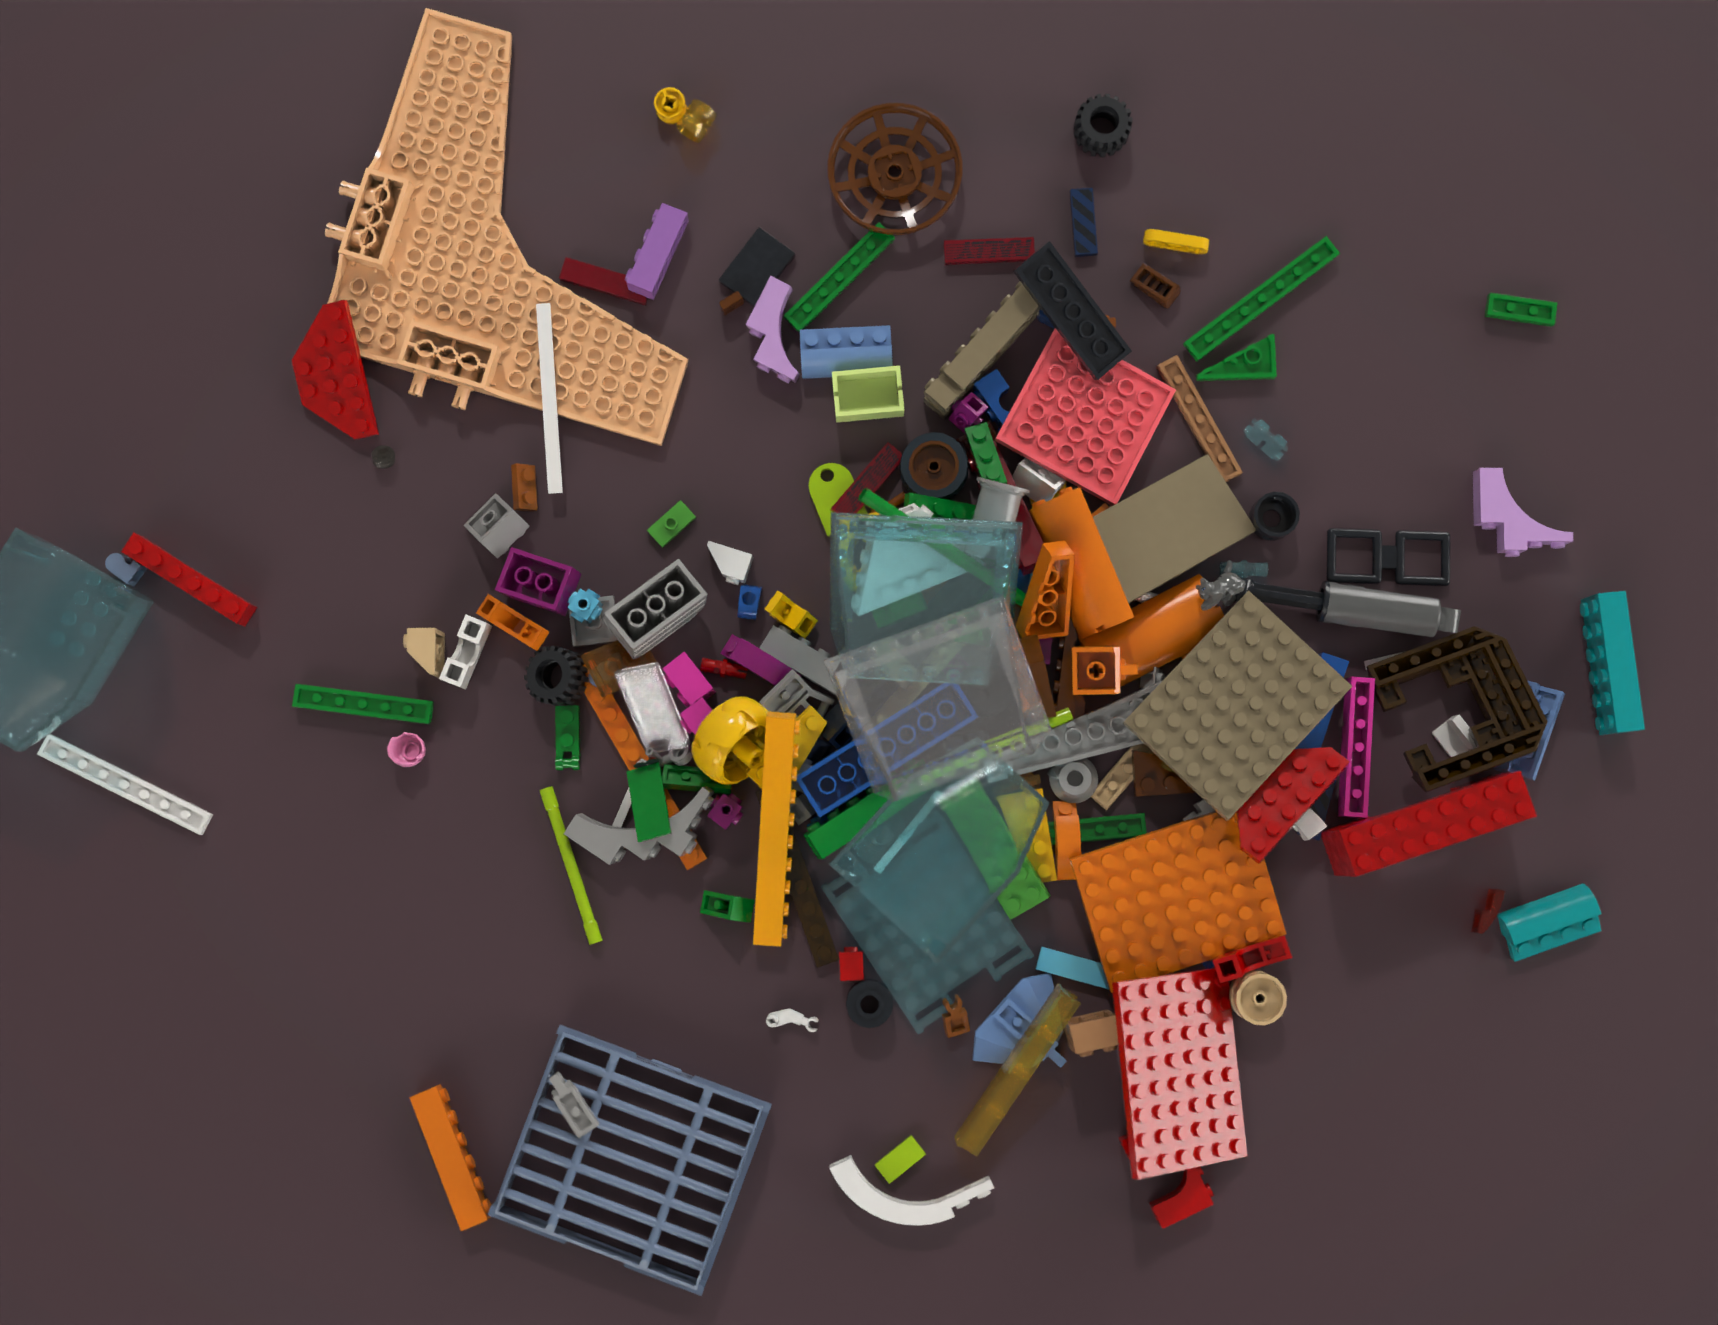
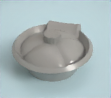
M1087 758L1052 766L1047 773L1054 794L1059 799L1068 803H1080L1089 799L1098 785L1097 770Z

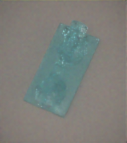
M1254 418L1252 420L1254 426L1248 425L1243 431L1246 433L1245 437L1256 446L1264 440L1266 443L1261 450L1272 460L1278 461L1283 455L1280 451L1282 449L1285 452L1288 450L1286 446L1288 442L1279 434L1273 435L1269 431L1271 427L1262 419L1257 421Z

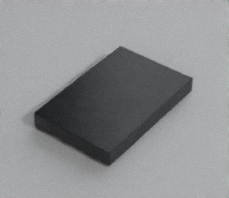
M758 227L719 278V282L734 293L739 291L743 300L755 307L770 276L778 279L794 258L795 252Z

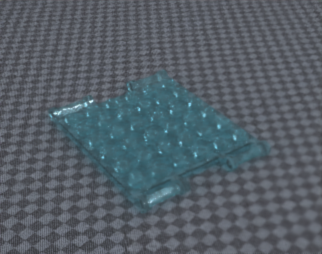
M937 809L930 812L931 815L907 832L902 831L898 834L907 851L889 862L881 874L876 871L869 876L860 861H857L853 864L854 867L829 884L824 883L821 885L822 890L918 1035L924 1032L923 1029L948 1011L942 1004L919 1021L914 1015L939 998H946L950 1005L953 1004L947 993L986 967L992 978L997 982L1002 979V975L1026 959L1030 960L1034 957V954ZM933 824H938L940 829L913 846L910 841L912 838ZM857 875H861L863 878L861 882L836 898L833 891ZM1019 945L1022 950L996 969L994 968L992 962Z

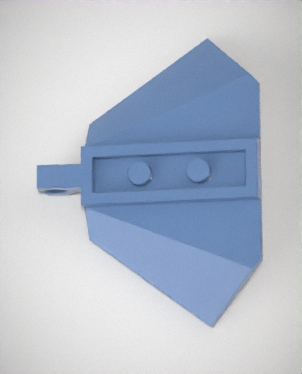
M1051 973L1022 978L976 1029L973 1061L1033 1067L1041 1060L1044 1061L1049 1057L1060 1068L1067 1062L1055 1050L1059 1044L1058 1041L1063 1033Z

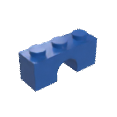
M995 369L974 383V392L972 393L988 406L985 413L991 422L995 421L999 426V432L1010 412L1000 406L999 399L1008 393L1010 387L999 371Z

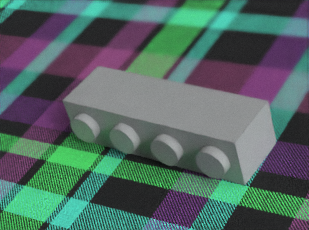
M773 625L760 649L839 698L853 675V672L850 671L851 666L841 660L836 663L830 659L831 654L821 648L816 651L810 647L812 643L802 637L796 639L790 635L792 631L780 625L777 628Z

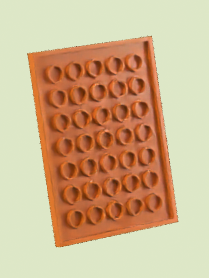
M1213 811L1069 859L1111 993L1113 992L1112 982L1166 975L1214 959L1221 954L1287 934L1265 859L1258 864L1240 849L1236 812L1226 821L1218 812Z

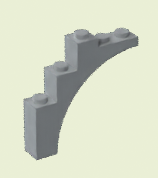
M708 786L702 787L686 807L670 817L671 834L638 843L636 828L614 827L580 813L574 816L564 835L609 865L616 863V861L619 863L626 853L624 848L644 861L651 857L655 858L661 850L660 843L679 856L686 855V853L690 854L697 844L694 840L698 836L691 831V828L694 830L700 823L702 818L699 815L703 809L707 810L714 800L711 796L715 791Z

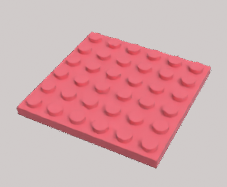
M1054 328L994 441L1113 506L1118 503L1176 389L1124 360L1117 363L1099 380H1094L1057 329Z

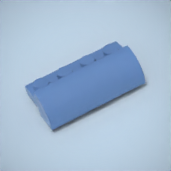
M890 325L800 330L802 379L832 377V372L892 366Z
M1528 681L1548 721L1536 752L1493 767V769L1502 773L1521 771L1523 778L1535 781L1565 693Z

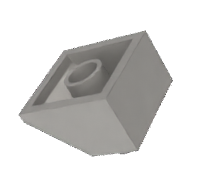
M496 493L464 524L473 536L497 559L506 553L509 547L518 538L523 536L529 527Z

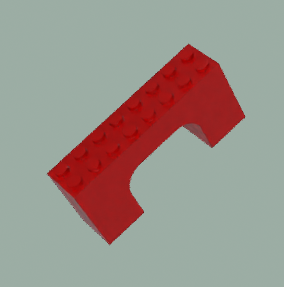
M1521 771L1492 774L1450 788L1451 792L1398 810L1373 817L1359 818L1323 830L1321 837L1335 876L1356 877L1536 817L1537 814Z

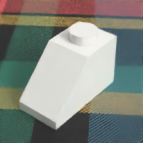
M708 541L707 546L723 577L726 578V582L734 585H739V582L745 584L753 561V555Z

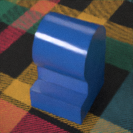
M741 585L738 618L757 619L763 587Z

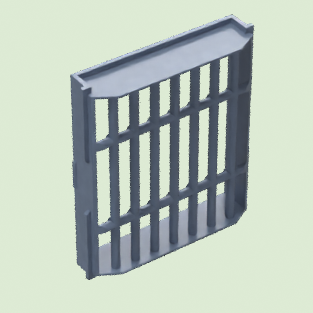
M560 1024L556 1033L558 1037L497 1199L491 1205L488 1215L565 1244L568 1241L623 1262L626 1268L702 1296L772 1104L697 1075H689L682 1072L681 1069L661 1061L641 1057L633 1051ZM567 1039L575 1040L611 1054L606 1068L562 1053ZM619 1058L703 1088L699 1103L615 1073ZM558 1063L567 1064L602 1078L597 1091L573 1083L583 1097L593 1100L590 1109L600 1123L597 1128L678 1158L674 1171H669L589 1140L592 1130L578 1138L574 1134L537 1121L542 1107L562 1114L555 1101L545 1098L550 1084L553 1085L549 1078L554 1075ZM610 1082H615L694 1112L695 1115L691 1125L682 1124L606 1095ZM712 1093L758 1109L759 1113L755 1124L708 1108ZM602 1104L687 1135L682 1149L598 1118ZM704 1116L750 1133L747 1146L743 1147L699 1130ZM536 1130L575 1145L576 1148L572 1159L529 1144L532 1131ZM695 1139L742 1156L738 1170L691 1153ZM585 1149L670 1181L665 1195L582 1164L581 1159ZM524 1153L567 1168L563 1182L521 1167L520 1163ZM687 1162L734 1179L730 1192L727 1193L683 1176ZM576 1172L660 1203L661 1206L657 1217L655 1218L572 1186ZM515 1176H520L559 1191L555 1204L552 1205L511 1189ZM678 1185L726 1202L721 1216L674 1199ZM570 1195L652 1226L649 1239L644 1240L565 1210L563 1207L567 1196ZM509 1198L551 1215L549 1220L545 1221L505 1206L506 1200ZM670 1208L717 1225L713 1238H708L666 1222ZM559 1218L643 1249L642 1257L558 1226ZM661 1231L709 1248L704 1262L658 1245L657 1242ZM654 1253L700 1271L698 1278L653 1262L651 1258Z

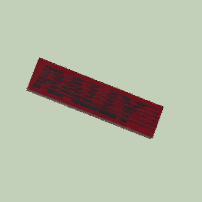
M1034 237L944 241L945 265L1024 262L1035 253Z
M887 442L831 507L830 511L848 525L865 505L858 500L860 493L865 488L875 493L900 464L902 453Z

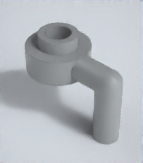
M679 741L672 745L669 754L663 757L652 747L647 748L645 754L650 759H659L660 767L672 762L682 766L691 760L692 747L685 741Z

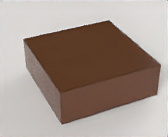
M736 291L719 303L724 315L744 304L739 291Z

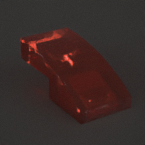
M1499 889L1488 890L1485 910L1475 909L1471 932L1483 934L1490 927L1501 908L1505 891Z

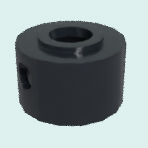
M1274 491L1265 494L1252 506L1249 512V519L1256 528L1254 533L1267 541L1283 539L1296 528L1300 518L1298 504L1291 496L1284 492ZM1273 510L1278 513L1280 522L1276 527H1268L1263 522V515L1266 511Z
M873 979L861 980L853 985L848 992L846 1001L847 1012L852 1021L861 1027H879L887 1021L892 1013V995L887 986L880 981ZM867 995H872L879 1001L877 1011L871 1014L865 1013L860 1006L861 1000Z

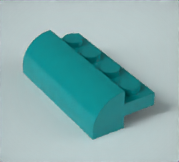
M1584 883L1497 914L1501 933L1506 938L1510 957L1515 962L1602 931L1598 916L1601 914L1599 904L1592 891Z

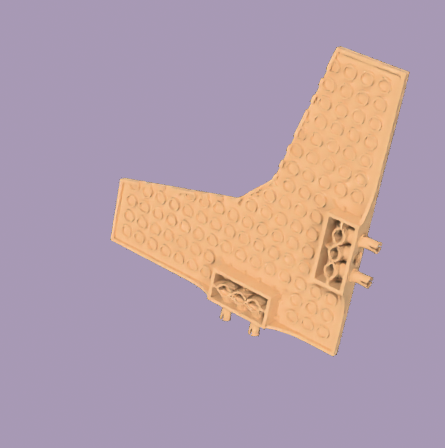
M426 8L377 153L370 166L366 168L360 186L343 180L341 185L344 187H339L340 195L356 199L347 227L328 223L326 227L330 229H325L326 237L342 241L338 251L339 259L336 276L328 303L348 300L361 358L414 374L410 389L408 390L409 394L422 398L427 379L432 378L458 387L451 406L457 409L460 407L461 410H466L470 393L476 391L543 411L536 304L550 303L557 415L662 446L686 371L688 359L528 266L501 215L512 34L511 32Z

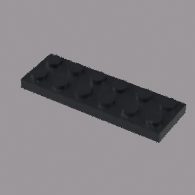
M1050 241L1045 243L1013 270L1014 274L1094 380H1099L1132 352Z

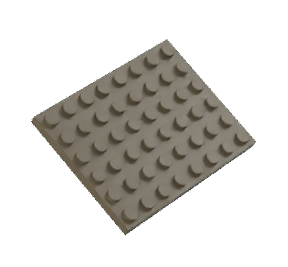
M1248 591L1129 715L1123 724L1227 821L1351 689L1352 685Z

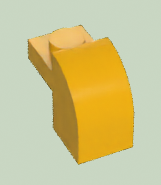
M778 590L765 608L771 617L804 639H806L818 622L808 611L796 605Z

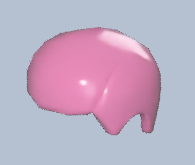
M403 732V734L390 739L387 752L388 757L395 764L402 767H412L423 760L426 747L424 741L417 734Z

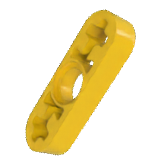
M1147 229L1144 232L1143 243L1147 246L1194 254L1208 253L1209 240L1204 237L1157 229Z

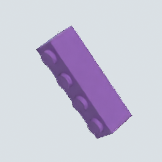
M664 203L661 204L659 210H655L652 217V227L646 230L643 237L644 245L642 249L637 250L634 257L635 265L633 269L630 268L625 277L628 290L652 300L656 296L689 222L687 212Z

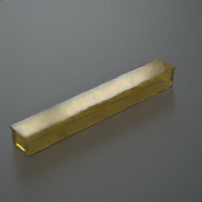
M1059 983L954 1136L958 1147H962L978 1156L1081 1004L1076 1000L1078 998L1076 995L1063 988Z

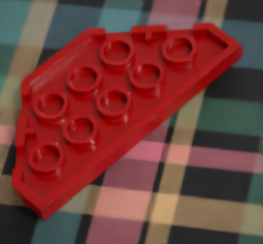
M348 300L324 304L292 359L302 405L353 439L379 435Z
M1332 747L1294 749L1236 811L1240 849L1260 864L1344 771L1350 761Z

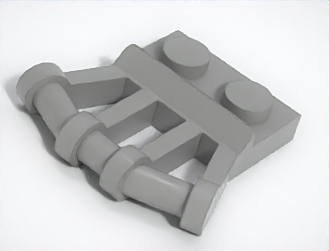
M792 669L759 702L770 712L795 713L794 711L800 705L805 709L810 705L806 699L811 696L821 700L817 712L824 718L830 704L833 705L835 699L827 694L811 689Z

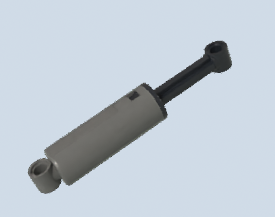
M1241 578L1246 582L1245 588L1242 592L1235 594V601H1239L1250 591L1257 599L1264 603L1316 610L1317 622L1335 623L1350 627H1365L1434 637L1437 630L1458 633L1461 610L1441 607V602L1437 598L1368 589L1363 586L1349 584L1342 585L1329 581H1323L1319 592L1255 583L1254 580Z

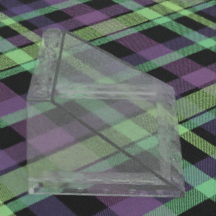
M1004 595L824 660L873 793L892 801L906 798L1033 753L1052 730Z

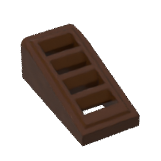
M1144 263L1130 279V283L1166 309L1170 308L1181 293L1178 284ZM1148 273L1149 276L1143 283L1140 282L1144 275ZM1153 279H1156L1151 288L1148 287ZM1161 284L1164 285L1159 293H1157L1156 290Z

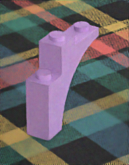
M1479 468L1473 472L1474 526H1482L1483 530L1496 529L1497 526V553H1505V557L1520 556L1519 553L1528 550L1527 544L1528 548H1541L1542 545H1551V548L1558 549L1565 548L1566 544L1573 542V532H1564L1546 527L1522 511L1507 488L1503 468Z

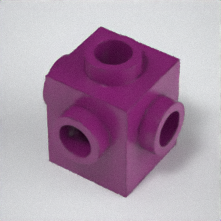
M971 392L963 400L959 399L952 406L951 410L954 412L949 417V420L965 433V428L981 424L984 421L981 417L988 409V406Z
M732 793L729 796L726 794L722 796L717 795L710 805L712 810L707 816L722 828L728 830L732 823L737 825L744 815L741 812L743 807L740 805L742 800ZM725 806L730 807L728 814L723 812Z

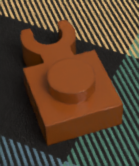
M957 994L954 995L955 1002L951 1005L946 998L942 1000L943 1006L948 1011L942 1014L945 1034L948 1038L970 1031L967 1011L962 1007V1000Z

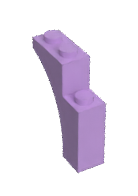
M770 276L746 323V326L750 329V334L760 339L762 336H765L754 357V361L758 363L757 368L769 373L772 370L778 373V379L789 383L790 380L796 383L800 374L789 362L781 336L783 312L793 289L790 285Z

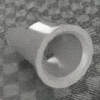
M977 477V480L980 481L981 489L964 553L981 558L987 557L1005 563L1021 499L1025 493L1029 494L1030 490Z

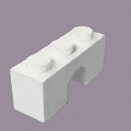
M465 615L457 634L459 637L458 645L452 657L447 658L439 677L440 680L466 690L492 628L490 624Z

